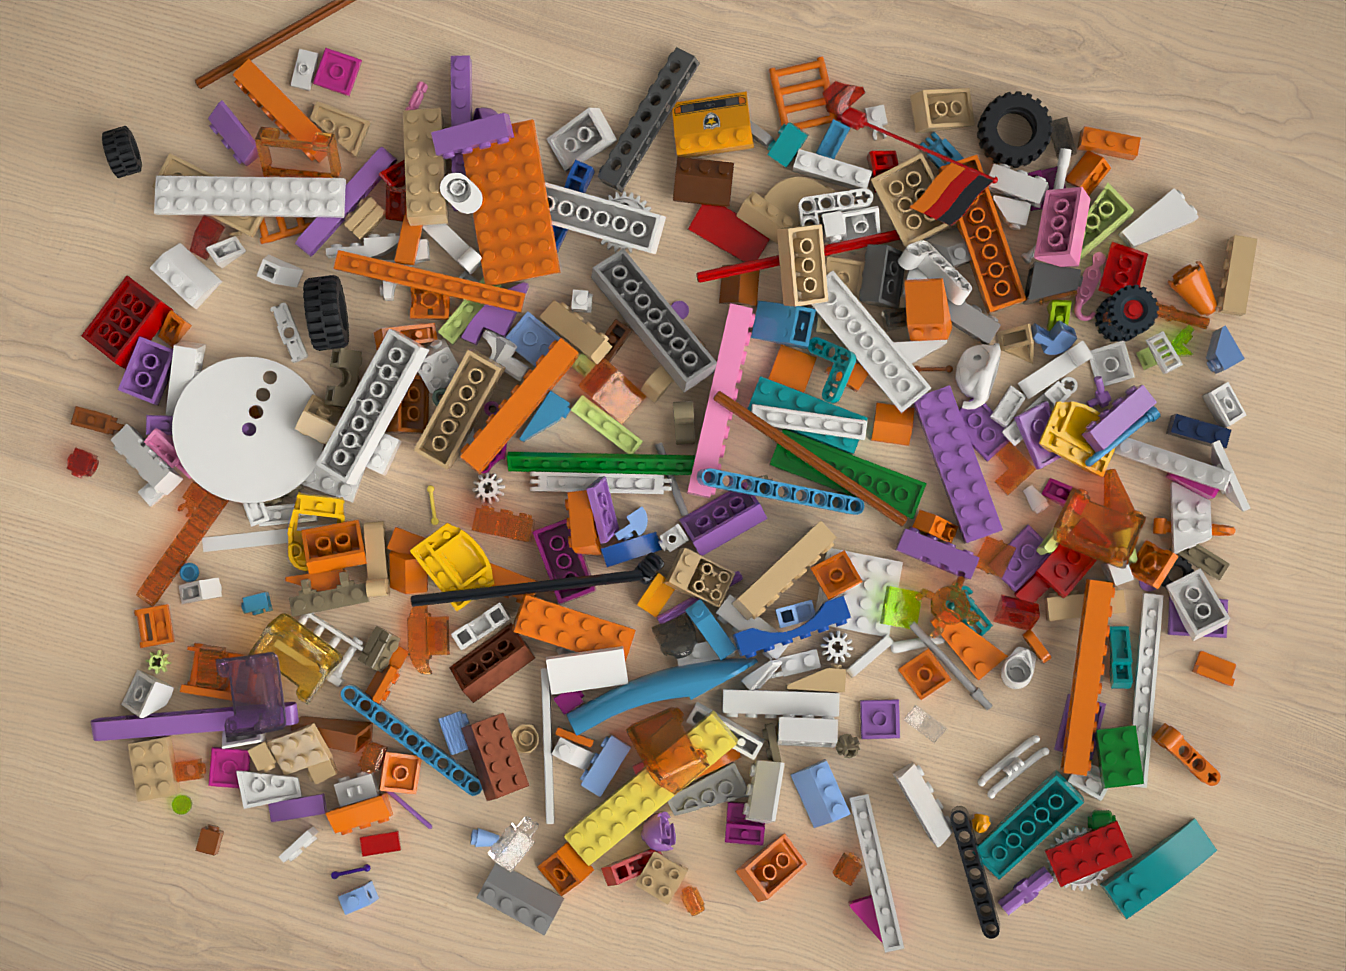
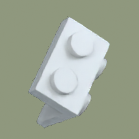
M445 338L435 340L430 346L426 347L429 349V352L418 370L432 394L439 388L449 386L459 367Z

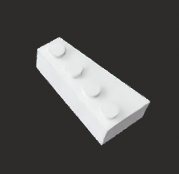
M126 424L111 439L115 445L113 448L120 455H124L127 458V463L136 468L139 472L138 474L158 494L162 492L168 495L183 480L173 468L144 443L145 439L134 427Z

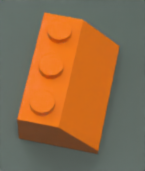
M587 490L567 492L568 499H565V507L567 511L569 510V517L566 520L568 529H571V536H568L569 547H572L574 552L578 554L602 555L601 543Z
M359 520L301 530L309 575L367 564Z
M387 792L326 812V816L335 834L341 832V835L353 832L352 828L358 826L360 829L370 827L371 822L377 820L379 824L390 820L389 817L393 815Z

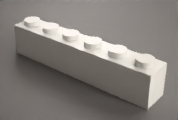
M723 689L722 712L726 713L727 717H738V713H741L751 718H757V714H765V718H776L777 715L793 714L795 718L796 715H813L814 718L815 716H833L834 719V717H839L840 693Z

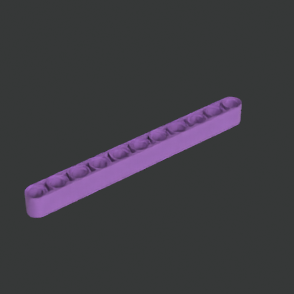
M281 702L151 713L144 718H140L137 715L103 717L93 719L90 722L93 740L106 741L297 724L299 717L296 702Z

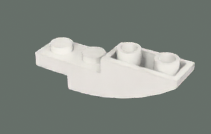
M399 233L387 234L388 237L371 234L368 235L369 238H364V246H361V243H351L349 247H342V244H333L331 248H326V256L328 258H336L338 250L378 259L397 249L400 236Z

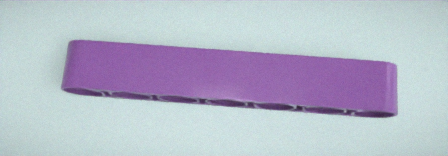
M380 147L346 184L344 218L350 212H353L358 203L382 180L379 173L395 165L397 159L385 148ZM317 217L299 236L295 244L310 257L313 256L345 221L344 218Z

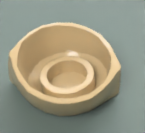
M533 724L519 725L512 731L511 735L518 753H531L538 746L539 735Z

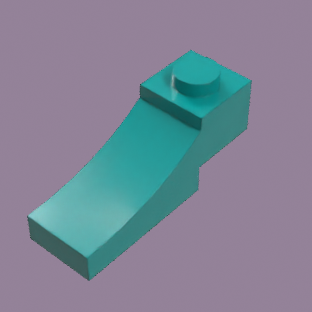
M1110 626L1109 674L1111 689H1130L1133 684L1131 668L1133 661L1129 626Z

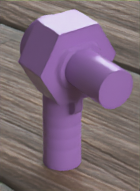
M1096 376L1094 378L1097 388L1095 398L1086 401L1089 407L1099 404L1101 408L1109 405L1111 396L1108 391H1104L1105 387L1102 377Z

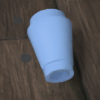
M480 828L477 830L473 829L470 845H475V847L498 846L500 835Z

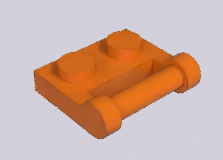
M169 604L134 610L141 638L140 648L175 642ZM145 614H149L153 636V640L150 641L148 638Z

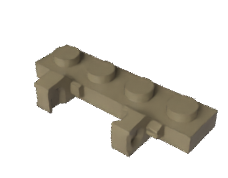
M348 571L339 573L341 585H337L335 589L317 592V589L312 590L310 579L301 580L302 590L298 591L299 596L289 598L292 617L370 602L366 593V583L355 585L354 580L350 581Z

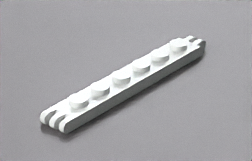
M530 472V476H538V480H530V484H538L537 487H530V491L586 490L589 485L601 476L606 477L610 493L664 494V491H672V487L664 486V483H672V479H664V475Z

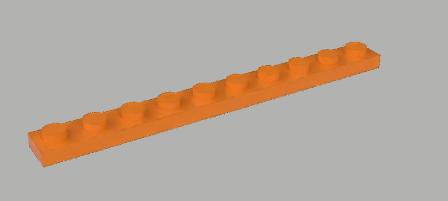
M341 250L337 252L333 268L342 272L522 313L526 296L525 293Z

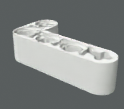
M862 188L804 197L798 204L800 226H804L806 222H812L814 225L819 224L818 215L867 208L873 200V194L869 189ZM862 195H864L865 198H868L866 200V203H864L863 200L860 199ZM840 198H848L850 204L847 206L842 205ZM828 200L831 207L823 208L821 201ZM809 203L812 206V209L810 211H804L802 209V204Z
M447 224L423 225L422 229L470 275L481 265L482 257L472 247H469Z
M920 240L909 244L898 259L899 265L906 270L919 268L928 279L943 278L946 297L956 305H962L972 291L970 283L927 241Z
M1081 341L1019 382L1018 385L1026 397L1030 399L1094 356L1085 342Z

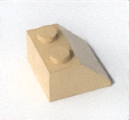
M312 394L295 429L322 444H327L345 410L340 407L324 405V399Z

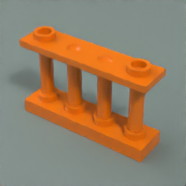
M194 643V646H188L187 650L195 651L190 681L187 684H181L180 692L260 704L261 696L256 695L254 690L259 662H267V658L262 657V653L251 652V655L205 648L206 644ZM202 653L214 654L209 684L206 687L199 686V682H197ZM221 656L233 657L228 687L225 690L218 689V685H216ZM240 659L252 660L247 690L244 693L237 692L235 688Z

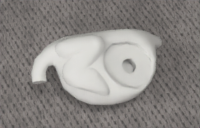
M998 343L994 345L981 344L972 346L963 352L956 368L955 379L962 393L974 399L970 402L964 401L963 409H976L985 404L989 399L1001 356V349Z

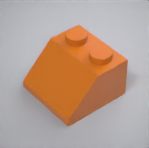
M566 842L537 866L561 897L580 884L594 871L593 867L585 863L569 842Z

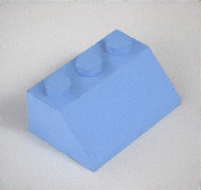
M826 759L791 774V778L814 828L850 815V811Z

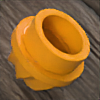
M974 814V819L971 820L973 829L978 833L987 831L991 825V822H989L990 817L983 814Z

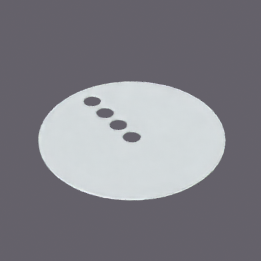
M236 357L207 367L186 386L174 410L172 421L173 443L183 468L202 488L220 498L234 502H265L291 492L311 474L324 445L295 429L312 394L315 395L314 392L294 371L282 364L264 358ZM266 371H273L277 375L276 382L273 384L265 383L263 381V374ZM266 388L270 392V398L264 402L259 401L256 398V391L258 389ZM254 405L260 406L263 409L262 417L258 419L252 418L249 415V409ZM229 413L230 417L224 416L223 414ZM245 423H253L256 426V433L253 436L243 434L242 426Z

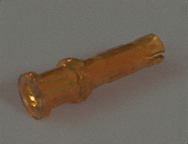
M1156 302V306H1159L1157 311L1158 317L1164 318L1165 321L1174 320L1205 330L1209 326L1210 318L1178 310L1174 305L1167 306Z

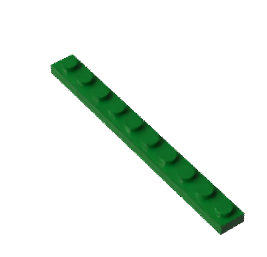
M508 452L507 463L508 472L691 475L696 455Z

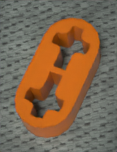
M1031 629L1022 634L1024 640L1043 664L1052 658Z

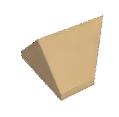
M1030 324L997 332L1001 351L1033 364L1034 341Z

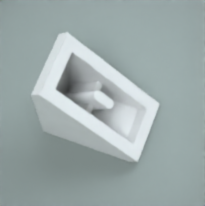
M236 236L206 248L215 263L221 268H224L246 252Z

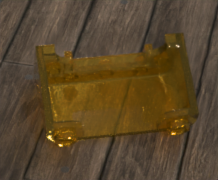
M282 613L266 626L246 659L255 667H265L269 664L298 686L296 690L297 698L309 705L337 669L343 657L336 649L292 616Z

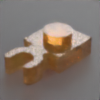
M195 481L192 482L182 496L186 502L179 505L178 511H183L186 507L188 509L186 517H191L194 514V507L200 508L210 492L202 488Z

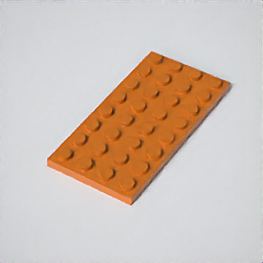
M533 119L512 123L514 138H510L507 143L498 144L495 142L489 148L479 149L477 147L473 148L471 153L462 154L466 177L479 188L483 198L482 205L473 213L479 252L482 257L481 264L484 281L487 285L495 286L561 273Z

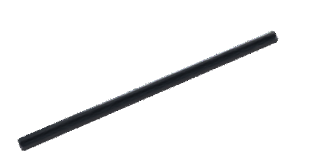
M641 570L413 595L410 601L412 607L627 583L641 581L642 572Z

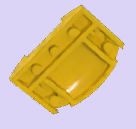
M1056 402L1039 444L1047 451L1053 452L1081 467L1082 470L1103 477L1115 448L1088 467L1085 465V461L1096 452L1082 436V433L1087 430L1085 427L1094 420L1096 422L1100 418V412L1077 402Z
M450 523L444 524L410 550L441 592L491 587L494 585L492 568L483 549L468 533L452 526ZM472 600L451 602V605L456 611H459Z

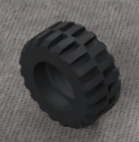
M1016 91L1015 94L1007 92L1003 96L999 95L990 102L980 116L981 118L977 125V138L980 139L979 146L981 149L984 148L985 156L993 158L992 162L995 164L999 162L1013 166V168H1019L1021 165L1027 166L1032 161L1038 159L1050 143V136L1053 133V127L1051 126L1052 118L1047 115L1049 111L1047 107L1040 105L1042 101L1038 98L1036 100L1032 99V95L1029 93L1022 95L1021 91ZM1018 114L1029 122L1032 136L1025 145L1011 146L1000 138L997 125L1004 115Z
M328 275L308 278L304 282L303 298L307 329L313 348L318 351L345 348L349 344V323L345 295L339 277Z

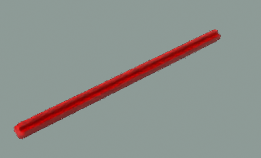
M896 230L824 245V255L867 247L868 244L878 245L901 239ZM779 255L697 272L696 277L699 283L780 266Z

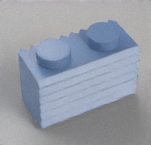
M461 710L439 718L438 720L450 754L454 755L468 750L461 729L470 724L467 714H463Z

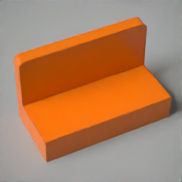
M1087 151L1065 178V181L1076 187H1083L1087 195L1090 196L1110 171L1111 167L1104 157Z
M1200 651L1192 672L1233 687L1235 679L1232 676L1236 664Z

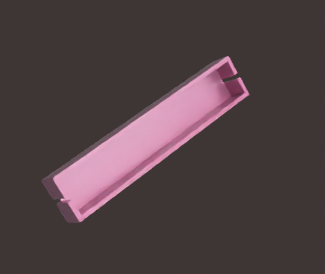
M730 303L687 494L709 499L711 495H715L716 488L703 486L698 483L697 473L701 469H721L722 464H718L719 457L723 458L726 445H722L723 439L728 438L730 427L726 425L728 420H732L733 413L714 401L713 398L718 391H721L734 401L737 399L739 389H736L735 386L736 383L740 384L743 370H739L740 364L744 365L747 352L743 350L744 346L749 345L751 337L748 328H752L756 314H752L753 308ZM706 472L704 480L709 482L711 475L709 472Z

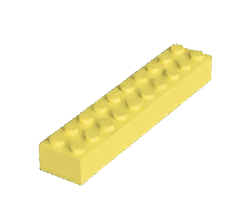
M714 710L711 711L641 771L565 833L564 838L585 863L590 866L737 745V737Z

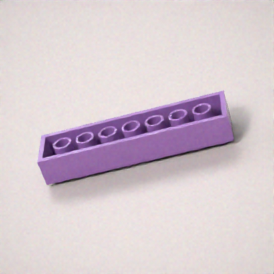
M950 385L924 394L913 405L964 544L1002 531L1003 528Z

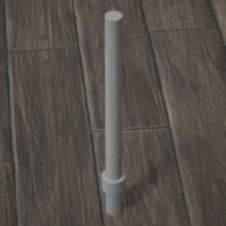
M915 622L911 623L910 629L970 692V696L975 701L978 700L986 710H989L992 704L983 696L979 687L976 688Z

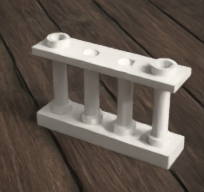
M314 613L301 615L288 637L277 639L274 644L275 647L337 687H341L345 679L341 678L343 676L342 672L356 650L363 651L365 647L362 640L355 636L352 639ZM311 618L318 623V626L303 649L300 648L298 650L293 647V642L307 620ZM326 628L335 635L320 658H317L315 661L309 657V652ZM342 638L351 645L336 669L331 671L325 667L327 665L326 661Z

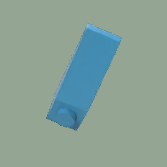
M550 391L521 435L520 440L525 442L559 422L562 417L566 419L571 411V408H569L571 404Z
M701 599L685 610L721 661L737 650Z

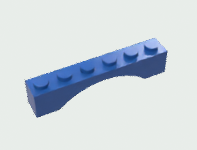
M575 159L564 188L586 193L595 173L593 167ZM552 225L558 254L569 229Z
M844 596L822 603L815 615L796 629L786 632H766L750 628L733 634V638L740 657L745 655L747 659L756 656V651L763 649L764 652L775 649V644L782 643V646L793 643L792 638L799 636L801 640L810 637V632L818 630V633L829 630V625L836 624V627L847 623L846 619L851 618Z

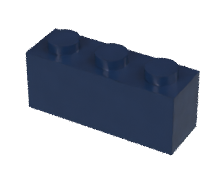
M1174 414L1170 417L1166 434L1212 447V443L1220 440L1223 449H1226L1232 430Z

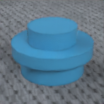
M186 563L180 569V577L186 582H193L199 576V568L193 563Z

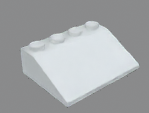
M912 762L893 773V776L930 841L938 848L953 832L951 821L948 815H943L941 810L944 808L940 800H935L931 794L934 790L930 783H925L922 776L925 775L919 765L915 766Z

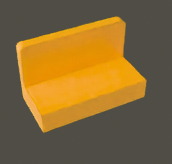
M659 573L637 604L654 617L658 616L675 591L674 588L664 584L666 578Z

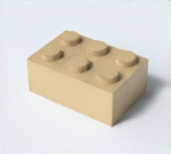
M171 736L128 744L138 802L181 793Z

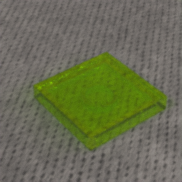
M887 586L880 624L910 629L909 626L913 622L918 624L923 592Z

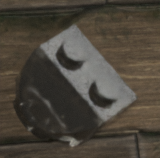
M687 613L651 627L660 645V650L664 655L675 656L676 659L687 657L694 651L697 636L695 627Z

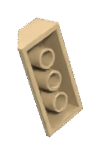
M822 224L777 228L784 306H802L828 302Z

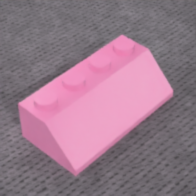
M1083 187L1046 190L1034 254L1035 259L1059 267L1079 266L1090 205V197Z

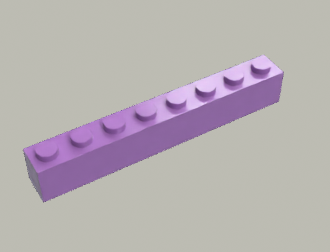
M470 55L451 56V127L472 121V60ZM461 152L455 153V157H452V173H461L466 176L463 155Z

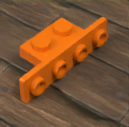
M398 646L383 673L379 671L375 673L365 691L366 694L373 698V701L381 704L382 701L387 700L391 693L389 688L398 681L400 677L398 672L405 662L409 651ZM363 700L361 708L369 710L371 708L370 702Z

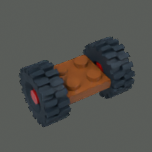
M1128 285L1101 302L1094 318L1097 321L1095 326H1098L1099 330L1097 331L1099 334L1102 333L1104 335L1103 338L1110 339V342H1127L1150 329L1154 325L1155 319L1158 318L1157 311L1159 310V306H1156L1157 299L1152 297L1153 293L1146 291L1147 288L1144 286L1141 288L1139 285Z

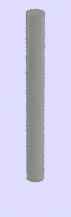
M656 444L655 447L658 454L666 455L663 444ZM666 475L667 479H672V483L669 484L672 487L681 516L688 515L689 513L675 476Z

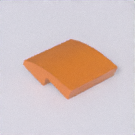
M781 344L768 379L804 393L817 357Z

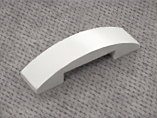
M1057 381L1023 412L1043 401L1048 402L1052 411L1056 402L1062 401L1061 403H1063L1071 394ZM1015 420L1002 431L1003 435L1013 446H1016L1023 439Z

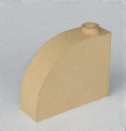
M792 177L774 185L764 199L799 222L798 204L802 198L835 193V190L828 185L823 186L810 178ZM828 200L821 201L823 208L827 209L831 206ZM803 203L802 209L810 211L812 206L809 203ZM806 222L804 225H814V224H813L812 222Z

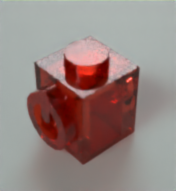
M75 447L73 454H70L67 459L68 466L66 469L72 471L71 475L81 479L83 476L92 477L99 465L98 456Z

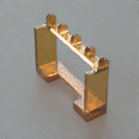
M260 127L255 142L264 177L274 175L294 178H339L338 176L342 168L335 134L316 132L312 142L279 139V128ZM269 146L327 152L331 173L271 167L272 158Z

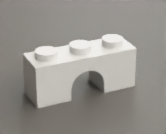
M500 602L451 635L459 648L464 650L512 618L502 602Z

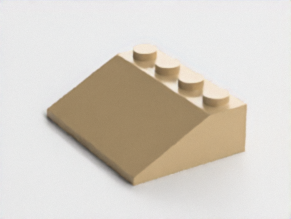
M922 153L870 179L905 248L909 244L924 240L951 227L909 208L924 194L935 179Z

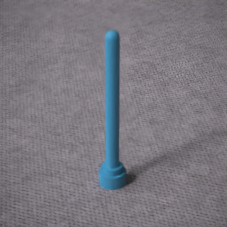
M1152 406L1107 448L1089 457L1085 461V465L1088 467L1092 466L1144 424L1151 421L1155 422L1160 418L1157 408Z

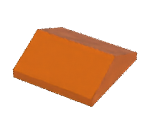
M876 403L871 440L909 446L915 408L908 407L901 413L895 405Z
M845 550L811 568L828 600L863 582Z
M390 552V588L404 594L427 592L428 574L412 554Z
M929 648L913 657L898 669L920 700L951 681L950 676Z
M385 752L379 791L416 794L422 759L413 754Z

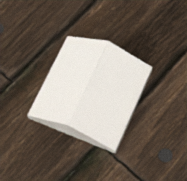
M1125 341L1091 350L1094 357L1089 360L1094 377L1101 376L1104 386L1135 377Z

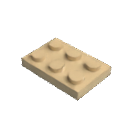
M315 723L274 737L266 742L284 775L327 761L333 756Z

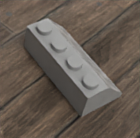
M498 861L477 896V899L544 936L564 900L560 895Z

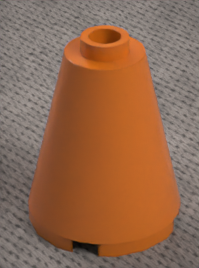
M1196 261L1197 265L1192 267L1189 264L1172 276L1174 280L1172 282L1168 280V284L1200 315L1209 316L1216 311L1217 302L1201 261Z

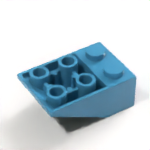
M758 301L751 338L807 349L816 309Z

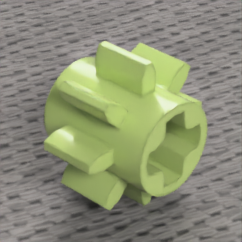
M158 650L157 655L154 652H150L151 658L146 660L150 665L148 670L155 669V674H159L160 669L167 672V664L172 663L167 659L169 654L162 655V650ZM161 658V665H156L157 659Z

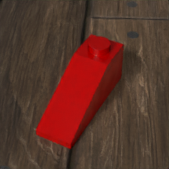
M650 848L602 867L601 870L607 886L619 885L641 875L655 850Z

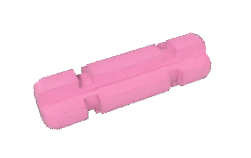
M418 82L417 90H414L408 103L409 107H406L405 110H416L419 108L424 97L423 93H426L428 89L427 84Z

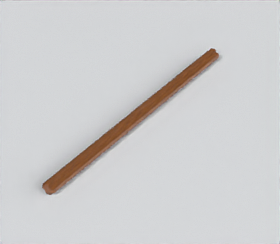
M333 0L196 78V85L199 89L208 86L241 67L248 59H255L356 0Z
M718 391L715 394L714 401L898 525L903 526L906 523L907 517L723 392Z

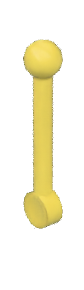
M430 485L427 487V491L430 495L432 510L431 523L437 525L439 520L436 518L433 496L434 487Z

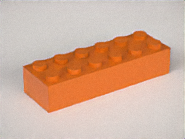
M250 59L232 74L236 78L234 83L245 94L249 92L247 96L257 107L263 106L261 110L271 121L276 119L274 123L285 135L289 133L288 137L298 148L302 146L301 150L311 161L315 159L320 163L335 148L332 142Z
M523 594L512 627L513 632L575 652L623 646L625 662L636 631L633 628L527 594Z

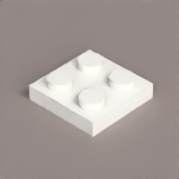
M314 826L308 829L279 858L283 863L287 860L291 862L303 852L301 850L302 847L307 848L317 839L315 835L319 831Z

